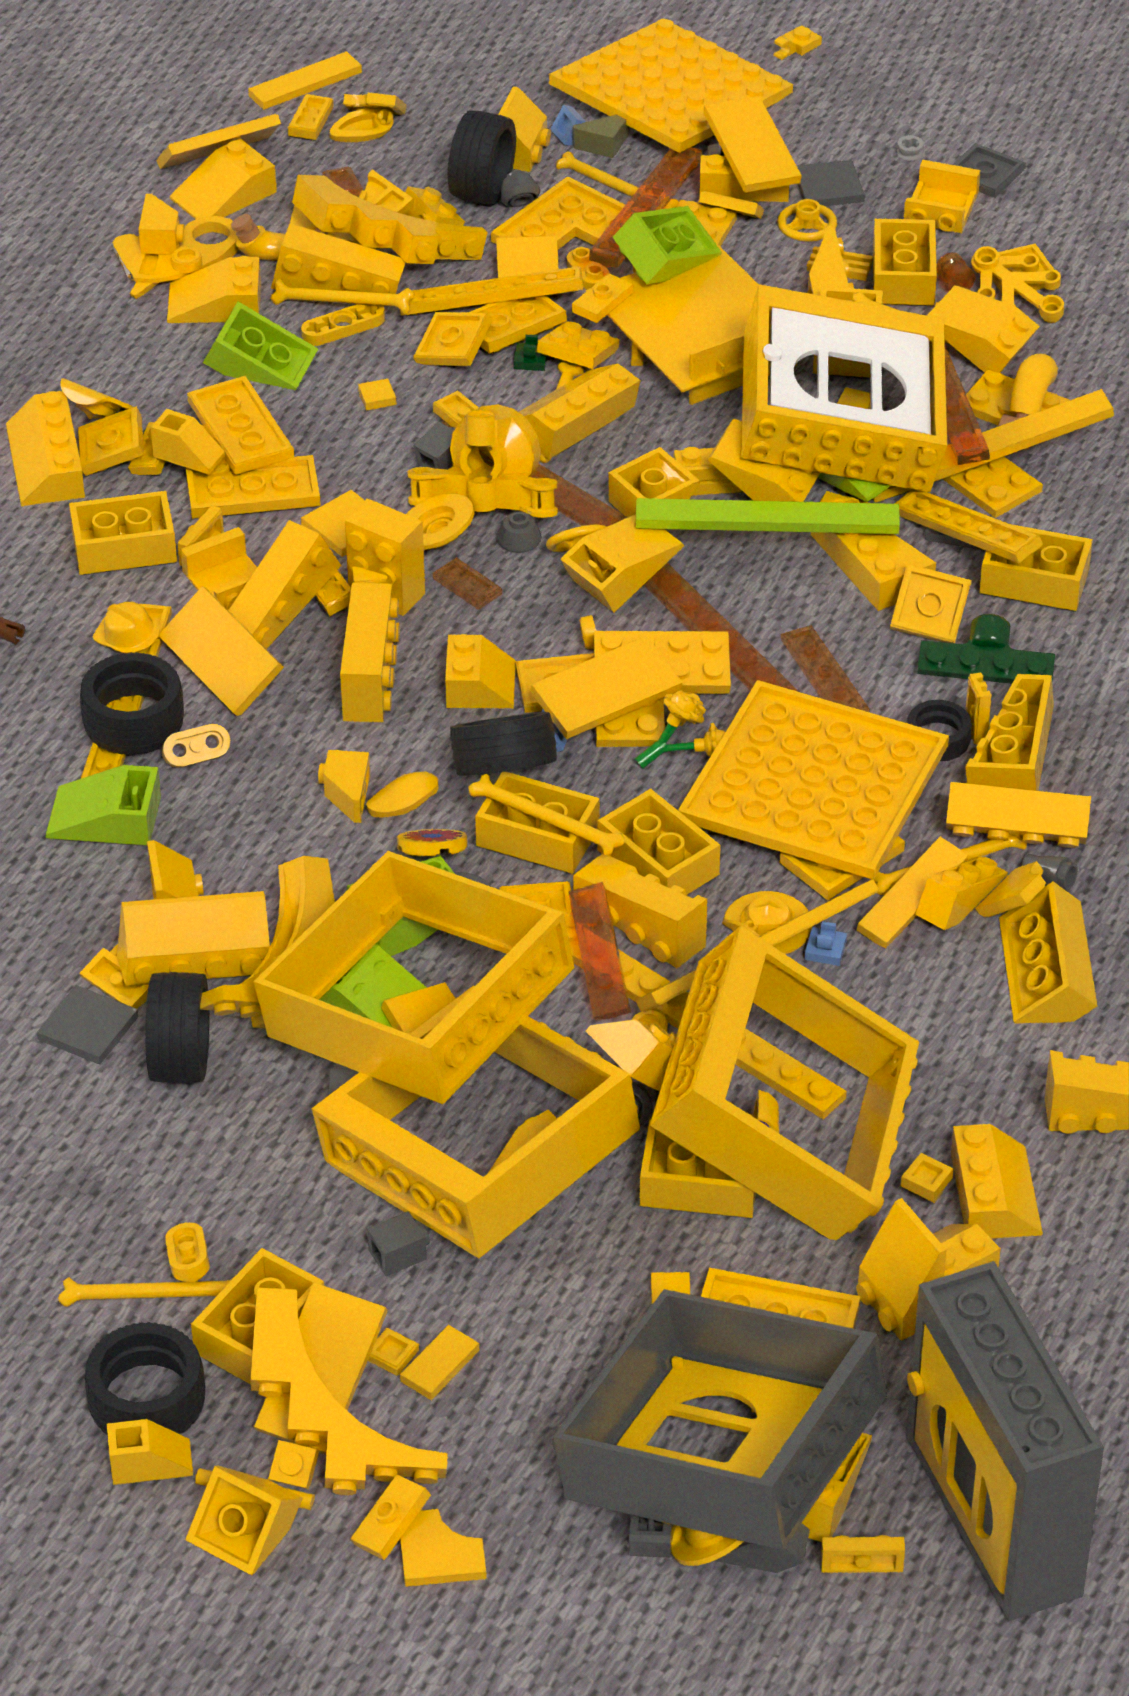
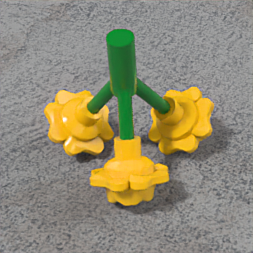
M681 690L673 694L667 693L664 696L663 703L670 711L666 720L668 724L660 738L635 758V761L642 769L664 752L695 749V752L705 751L711 757L725 734V731L718 730L714 723H710L704 738H696L694 742L666 745L678 726H683L686 721L696 724V722L701 724L704 722L703 714L706 712L703 702L700 701L699 696L695 693L683 692Z

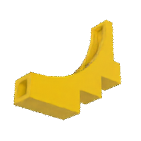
M325 175L297 176L292 203L322 232L350 233L362 246L369 248H391L406 263L434 264L435 259H482L488 234L483 227L459 226L415 218L363 200L337 186Z
M301 856L278 865L280 884L279 916L273 941L264 960L254 973L239 985H222L203 992L200 1010H212L216 1016L230 1015L237 1012L240 1013L242 1018L251 1017L253 1028L266 1029L253 981L335 903L328 858Z
M257 1287L251 1391H258V1394L264 1397H280L282 1393H290L288 1439L295 1440L296 1444L302 1446L319 1445V1441L327 1442L325 1488H332V1492L338 1495H354L357 1489L365 1490L366 1475H374V1479L377 1481L391 1482L397 1474L401 1477H414V1481L421 1484H434L438 1482V1478H446L448 1453L417 1449L386 1438L359 1422L335 1400L318 1377L305 1350L298 1322L297 1290Z

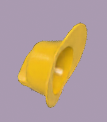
M122 602L112 604L107 608L106 616L93 634V640L118 652L136 653L154 644L159 637L160 627L158 622L149 616L140 604Z

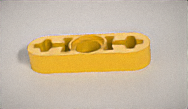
M356 304L307 320L301 326L302 339L313 346H320L378 327L385 321L384 306ZM346 322L350 325L338 326L336 324Z

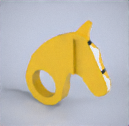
M207 216L195 219L185 226L184 243L179 242L178 248L190 246L200 250L202 254V267L200 269L228 257H233L239 250L236 246L238 237L231 227L233 221L220 216ZM210 232L221 233L228 237L217 244H203L195 240L198 236ZM134 234L118 236L112 242L114 252L119 258L127 277L136 282L130 292V295L135 299L146 294L160 282L178 280L191 274L180 273L173 269L172 254H141L139 237Z

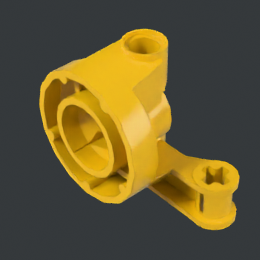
M499 404L481 406L474 411L466 413V417L459 422L452 434L450 445L453 467L448 470L415 467L407 471V476L411 479V495L408 497V503L413 506L434 496L453 493L469 498L476 512H489L500 508L520 510L538 518L553 517L558 514L554 489L558 487V482L550 478L532 477L538 469L541 455L536 431L529 420L515 409ZM491 445L492 449L489 452L493 457L494 467H490L483 461L479 454L478 446Z

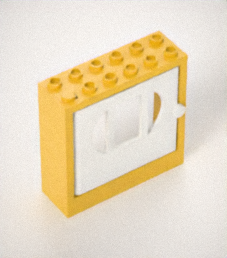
M759 284L744 330L741 458L931 492L947 447L944 319ZM809 355L817 356V398L805 392L794 376L795 364ZM828 356L870 364L871 409L828 401ZM768 361H770V398H769V405H768ZM881 367L894 374L901 382L905 391V400L902 404L889 411L882 410Z

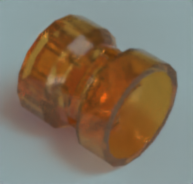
M948 253L938 260L936 264L937 275L949 291L954 285L968 290L973 287L976 276L971 268L966 265L965 260L960 254Z

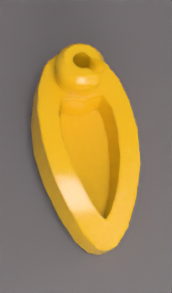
M366 108L350 112L333 124L329 137L339 142H363L380 138L393 126V114L385 108L381 110Z
M426 771L412 772L396 778L367 801L366 805L369 815L379 818L393 817L406 814L418 808L428 798L437 793L439 789L438 778Z

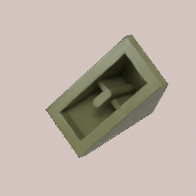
M618 115L573 125V147L575 149L614 158L629 136V126L626 125V119Z

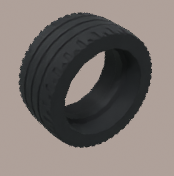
M474 110L467 111L463 115L455 131L449 153L447 180L451 195L482 204H496L499 202L502 182L507 174L512 172L516 153V127L512 119L498 114Z
M138 652L116 654L96 663L87 671V674L82 679L80 689L82 721L88 737L97 746L102 747V749L125 755L148 753L160 749L170 735L180 732L184 717L182 685L177 671L170 663L162 660V658ZM135 695L151 697L158 701L155 705L143 710L129 712L113 710L106 706L111 701L121 697Z
M540 712L512 715L451 726L450 739L452 741V754L457 775L469 776L505 772L557 761L555 733L550 713Z
M162 972L151 975L147 993L145 1026L146 1062L150 1081L161 1083H197L204 1081L208 1061L210 1030L209 1010H200L202 993L208 991V982L205 974Z
M139 1322L138 1324L125 1325V1327H120L105 1335L95 1345V1348L91 1350L87 1359L85 1369L87 1403L94 1422L106 1435H108V1423L148 1419L178 1434H183L196 1422L199 1414L202 1412L206 1391L201 1357L193 1341L187 1335H184L182 1331H178V1329L172 1328V1326L155 1322ZM137 1366H161L173 1370L183 1378L180 1385L171 1393L154 1401L132 1402L118 1398L107 1390L110 1383L122 1372Z

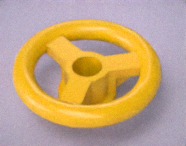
M803 199L783 209L778 216L777 223L781 232L787 237L798 241L812 242L822 240L828 226L834 225L836 229L837 218L828 207L819 204L813 199ZM796 213V218L792 223L787 224V218ZM820 214L827 218L828 223H825L820 218ZM812 228L819 230L818 232L803 233L798 231L800 229Z
M598 524L585 525L559 532L547 540L546 547L553 552L569 551L584 536L607 526Z

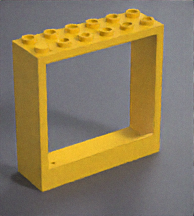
M387 851L253 982L268 1037L444 1104L574 969L564 912ZM402 917L506 954L424 1039L319 1000Z
M740 925L698 962L650 1126L828 1239L838 1240L847 1232L852 1233L859 1223L868 1216H875L884 1203V1197H882L883 1189L891 1174L889 1165L898 1145L896 1140L898 1128L905 1117L902 1111L905 1100L911 1091L909 1083L912 1070L916 1068L918 1063L916 1054L919 1041ZM752 1003L869 1077L844 1175L726 1100Z
M475 986L470 987L411 1032L410 1035L424 1039ZM529 1016L494 1052L577 1099L579 1102L484 1177L390 1121L421 1097L420 1095L360 1072L312 1108L325 1161L342 1174L403 1212L408 1211L414 1219L480 1259L640 1130L637 1114L638 1107L634 1099L630 1074L620 1066L617 1067L606 1061L598 1053L590 1052L576 1044L570 1037L562 1036L550 1029L545 1023L538 1022Z

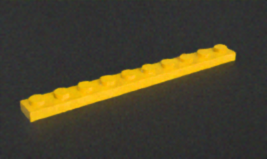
M575 923V926L567 927L573 963L631 1000L635 1001L670 983L666 978L579 924ZM686 991L650 1010L662 1013L668 1023L679 1029L689 993ZM745 1028L735 1065L821 1119L826 1118L846 1099V1090Z

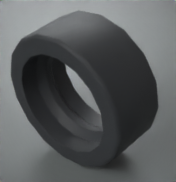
M941 699L922 702L910 711L907 718L908 724L922 727L930 723H942L950 725L958 731L956 734L949 736L948 747L940 761H950L958 758L968 750L971 741L972 723L970 715L963 707L954 702Z

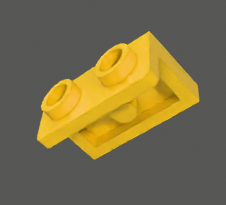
M407 187L405 193L414 198L415 206L405 215L438 223L464 225L465 221L456 213L457 209L451 204L446 203L441 198L442 194L431 187H426L425 189Z

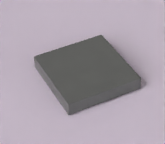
M977 143L973 144L952 164L980 170L979 192L996 198L1026 167V163Z
M852 160L797 165L802 175L798 186L803 199H813L824 206L864 202L865 194Z
M75 985L38 1030L37 1037L39 1041L100 1065L139 1017L138 1009Z

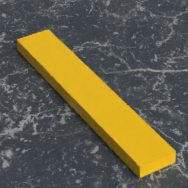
M581 267L412 290L415 296L409 303L410 312L407 315L583 290Z
M912 489L894 503L899 504V516L1019 564L1043 545L1040 536L925 491Z

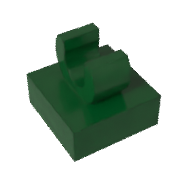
M526 334L525 343H517L514 369L545 371L547 355L537 352L538 335Z

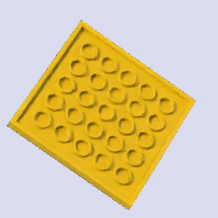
M664 18L606 47H602L569 65L563 66L549 75V84L608 116L618 115L626 119L627 126L679 153L714 135L703 114L704 105L760 96L767 108L791 94L794 85L782 79L781 76L772 74L760 68L759 65L740 58L736 53L729 52L717 46L716 43L707 41L695 35L693 31L685 30L674 24L673 21Z
M757 680L678 811L700 828L874 879L946 751L949 735Z

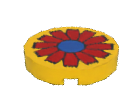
M423 829L404 832L397 836V849L407 855L436 856V854H440V849L449 848V853L456 854L467 848V834L458 830Z

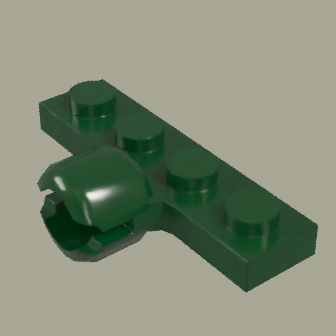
M983 614L972 620L969 641L965 644L921 640L917 674L968 679L970 674L981 672L983 681L1009 684L1013 683L1017 674L1052 675L1053 681L1055 654L1010 648V623L999 615Z

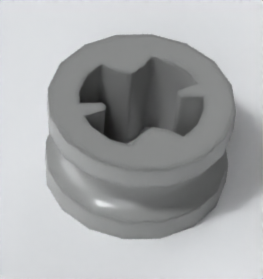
M913 135L901 137L897 141V155L907 161L918 160L923 155V140Z

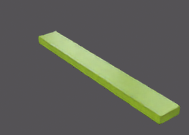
M637 498L636 500L637 529L899 534L900 529L899 504Z

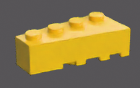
M289 520L228 611L267 649L338 571L341 564L321 534Z
M1050 1050L1045 1089V1105L1049 1131H1061L1062 1133L1071 1134L1083 1130H1098L1101 1133L1129 1130V1062L1116 1061L1115 1065L1096 1063L1095 1057L1080 1055L1079 1059L1076 1060L1064 1058L1063 1052Z

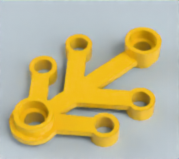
M984 246L976 250L971 259V266L975 272L980 274V289L977 293L996 299L995 290L992 288V276L994 275L1002 281V302L1016 306L1014 304L1015 291L1039 309V314L1044 321L1055 323L1064 315V301L1061 297L1057 295L1042 296L1028 285L1042 284L1047 290H1055L1061 285V274L1059 271L1049 269L1045 272H1037L1039 269V258L1033 253H1027L1023 256H1000L998 251L990 246ZM1021 267L1023 272H1010L1006 268Z

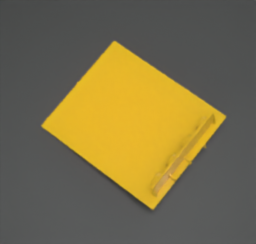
M717 243L716 245L722 252L720 256L665 282L646 284L645 281L639 278L636 272L621 277V279L634 284V293L607 314L681 392L689 390L690 405L743 386L744 330L759 284ZM768 361V376H770V361Z

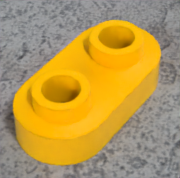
M586 247L575 248L567 254V268L581 267L583 288L587 290L610 273L596 253Z
M208 724L170 735L164 741L162 756L167 764L177 768L217 759L223 756L229 749L230 736L227 730L218 724ZM207 737L216 739V748H209L206 745ZM175 745L183 747L184 755L182 757L174 755L173 747Z
M191 1222L181 1223L172 1227L167 1232L165 1239L173 1277L184 1282L200 1280L210 1268L202 1227Z

